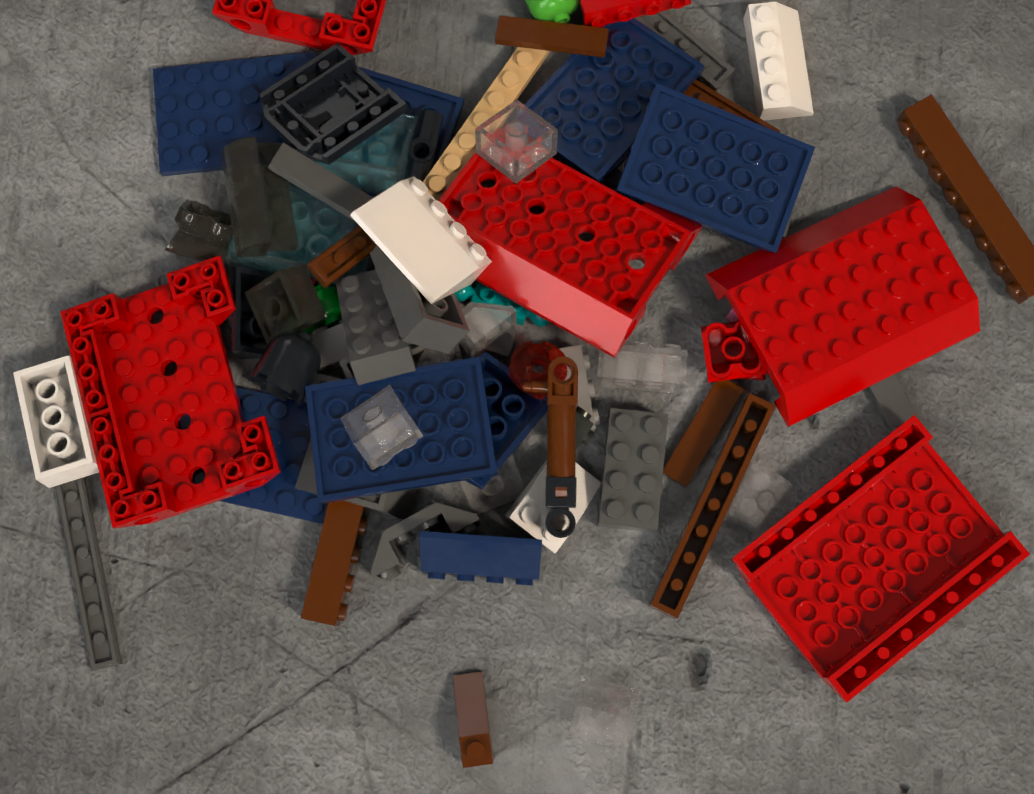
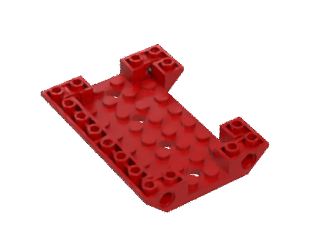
M511 124L494 127L438 200L447 208V213L456 222L465 227L467 235L485 249L487 256L492 261L475 280L615 358L644 316L648 300L669 269L674 271L701 231L702 226L646 203L640 205L552 158L554 154ZM489 179L493 180L496 184L493 187L486 188L480 183ZM533 206H540L545 211L541 214H533L529 209ZM587 232L592 234L594 239L585 242L578 236L581 233ZM640 260L643 262L644 267L634 269L629 265V262Z
M220 255L168 273L166 275L169 283L121 299L116 294L111 293L60 311L112 528L114 529L151 524L261 487L281 472L266 416L246 422L244 420L219 328L236 310L223 259ZM156 311H163V319L159 323L153 324L152 315ZM171 362H176V372L172 376H166V366ZM184 415H189L191 417L189 427L181 430L179 428L180 418ZM198 469H203L205 471L204 480L199 484H195L193 482L194 472Z

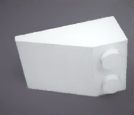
M546 460L505 513L504 517L532 539L542 540V547L548 552L555 554L567 537H554L549 533L545 525L546 515L551 510L550 507L545 506ZM575 462V477L577 478L576 508H569V511L574 515L577 524L600 487L601 482ZM557 514L553 517L552 527L560 531L568 526L569 521L566 515Z

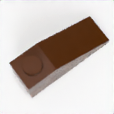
M482 671L453 675L463 768L493 764L494 759Z

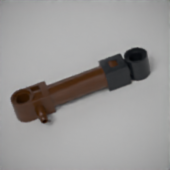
M562 356L554 359L549 365L547 381L523 383L524 391L547 393L545 506L550 507L551 510L546 515L545 525L549 533L557 538H564L572 534L576 525L575 517L569 511V508H576L577 478L575 477L578 368L572 359ZM560 364L568 366L571 371L570 378L563 381L557 379L554 375L555 367ZM564 514L567 516L569 523L564 530L559 531L552 527V519L555 515Z

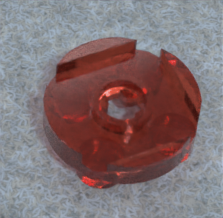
M533 341L525 342L513 352L508 375L521 391L530 394L535 399H543L547 393L524 391L523 383L547 381V371L551 362L557 357H565V355L558 347L549 342L542 341V344H532ZM534 364L537 367L540 365L544 366L543 372L534 371L532 365ZM564 364L556 366L554 369L556 378L562 381L566 380L567 366Z

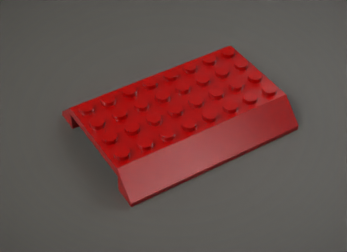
M897 186L783 238L777 253L760 249L705 275L717 299L721 300L727 297L777 388L780 397L774 403L787 427L980 332L977 295L922 200Z
M915 415L910 417L732 558L743 580L819 677L846 703L1030 555L1011 531L1003 533L932 448L928 442L933 436Z

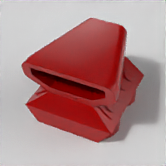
M740 321L722 324L712 323L708 326H701L708 383L738 378L756 381L766 380V368Z

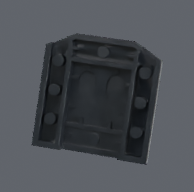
M339 43L331 46L260 93L267 125L291 148L311 160L328 165L408 111L407 103L390 88L384 90L356 65L355 57Z

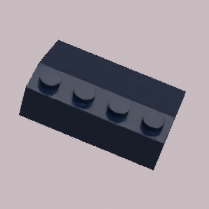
M485 351L480 358L482 361L497 470H499L548 411L547 395L524 391L523 383L527 381ZM493 476L464 481L482 490Z
M420 531L421 571L428 573L429 579L445 580V575L449 574L457 575L458 581L474 582L475 576L486 577V583L504 584V578L516 579L515 585L533 586V581H539L542 540Z

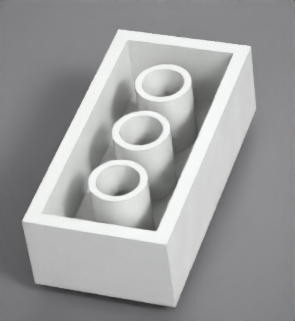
M64 356L13 372L36 480L51 488L99 473L71 356Z

